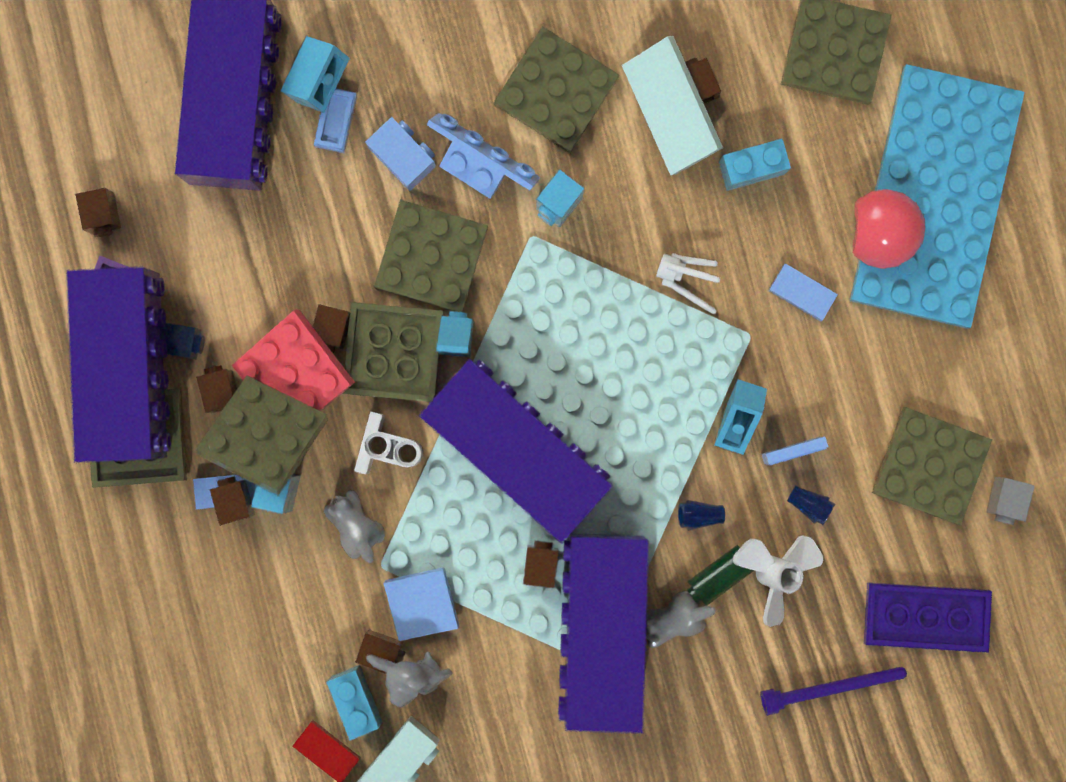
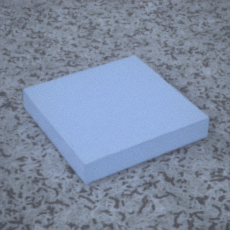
M444 567L384 581L383 584L399 641L459 628Z

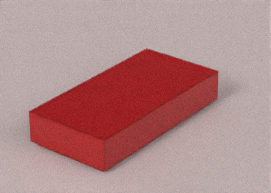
M314 720L310 722L292 746L337 782H343L361 758Z

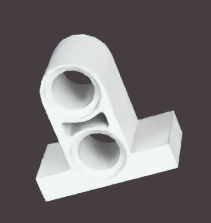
M370 411L354 471L370 474L373 459L402 467L416 466L423 458L422 446L414 440L381 432L385 415ZM378 436L384 438L387 444L386 450L382 454L374 453L371 448L372 440ZM408 444L412 445L417 452L412 462L404 461L400 455L402 447Z

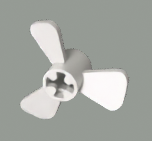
M799 536L783 558L772 556L763 542L757 539L746 541L734 554L733 562L735 565L755 570L757 580L761 584L770 587L763 615L765 625L772 627L782 623L784 619L783 592L793 593L797 591L803 581V571L822 565L823 555L812 538Z

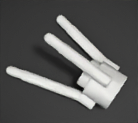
M672 253V256L663 254L656 277L663 279L661 285L674 289L711 314H716L717 310L674 282V280L681 281L682 275L687 274L719 283L720 278L685 267L686 264L716 267L718 262L680 256Z

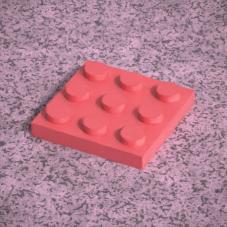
M299 309L292 311L231 365L242 380L249 376L319 411L326 408L355 383Z

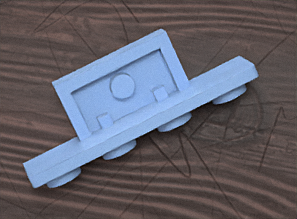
M438 113L428 121L427 126L452 141L439 167L489 199L494 196L505 175L529 191L538 183L540 176L535 174L532 167L516 162L509 157V154L504 149L493 147L486 143L479 133L464 129L458 125L457 120L452 116Z

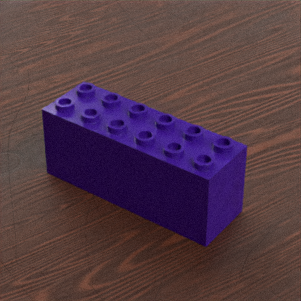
M191 0L175 174L189 185L261 191L262 183L267 182L268 166L264 164L265 152L269 153L271 145L270 134H267L268 122L271 123L273 120V104H269L270 92L274 93L276 89V75L272 74L273 62L277 63L279 58V45L275 44L276 32L280 33L282 26L281 14H278L276 5H273L271 0Z
M145 267L67 270L74 462L166 458L167 451L171 450L170 433H166V420L170 418V406L168 402H165L164 390L168 389L169 378L167 371H164L163 358L167 357L166 340H162V327L166 326V313L164 309H161V296L165 294V284L158 272Z
M469 359L422 411L419 417L559 542L563 543L612 488V485L608 482L611 476L598 464H595L593 468L587 464L584 459L588 455L577 445L572 443L568 447L560 440L564 434L551 422L547 426L542 424L537 419L540 413L527 401L521 405L515 400L514 397L517 395V392L505 381L502 380L500 384H497L491 378L494 374L493 371L480 359L476 363Z
M571 533L570 540H565L563 546L564 561H569V572L563 571L562 590L563 593H568V603H562L561 621L562 625H567V634H561L560 653L561 657H566V665H560L559 672L560 689H565V696H559V721H564L565 731L643 733L648 539L645 536Z

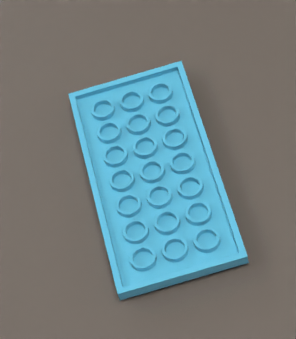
M908 64L903 67L875 191L889 189L902 192L918 204L925 218L924 241L916 254L898 267L881 269L868 266L859 260L849 301L966 329L971 328L1025 92Z

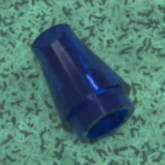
M798 486L794 487L787 500L814 524L818 522L824 525L835 506V503L829 501L830 497L802 489Z
M687 500L686 503H680L678 507L679 525L681 528H687L690 531L714 524H724L725 508L723 505H712Z

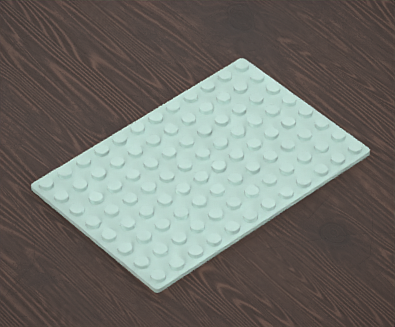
M533 236L529 238L473 362L476 363L480 359L493 371L494 374L491 378L497 384H500L502 380L505 381L517 392V395L514 397L515 400L521 405L527 401L540 413L537 419L542 424L547 426L551 422L564 434L560 440L568 447L572 443L577 445L588 455L584 459L587 464L592 468L595 464H598L611 476L608 482L612 485V488L572 533L645 536L648 539L649 566L750 342L751 336L748 332ZM439 435L381 561V567L399 577L444 567L454 602L559 650L561 634H567V625H562L561 621L562 603H568V593H563L562 590L563 571L569 572V561H564L563 559L564 542H559ZM534 540L553 542L552 548H558L554 588L523 585L527 545L534 546Z

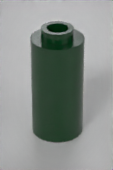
M738 545L688 581L691 587L687 589V592L697 604L703 602L705 606L709 605L755 571L734 564L733 556L740 549Z

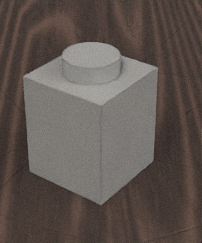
M995 477L986 512L995 514V521L1010 525H1014L1015 520L1026 522L1035 485L1005 477Z

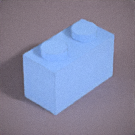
M391 117L365 143L393 175L411 191L436 167L432 159L435 154L424 142L418 145L411 137L414 132L403 120L397 123Z

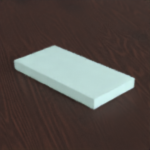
M667 36L622 65L670 175H676L723 149L674 36Z

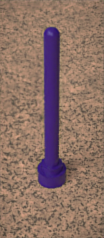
M897 667L781 693L780 690L774 691V689L764 690L760 692L761 702L766 716L779 713V710L784 709V705L901 680L907 676V671L903 667Z

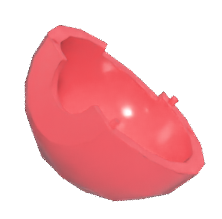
M883 189L871 191L855 202L856 231L852 251L855 257L868 266L885 269L898 267L916 254L924 241L925 218L915 201L902 192Z

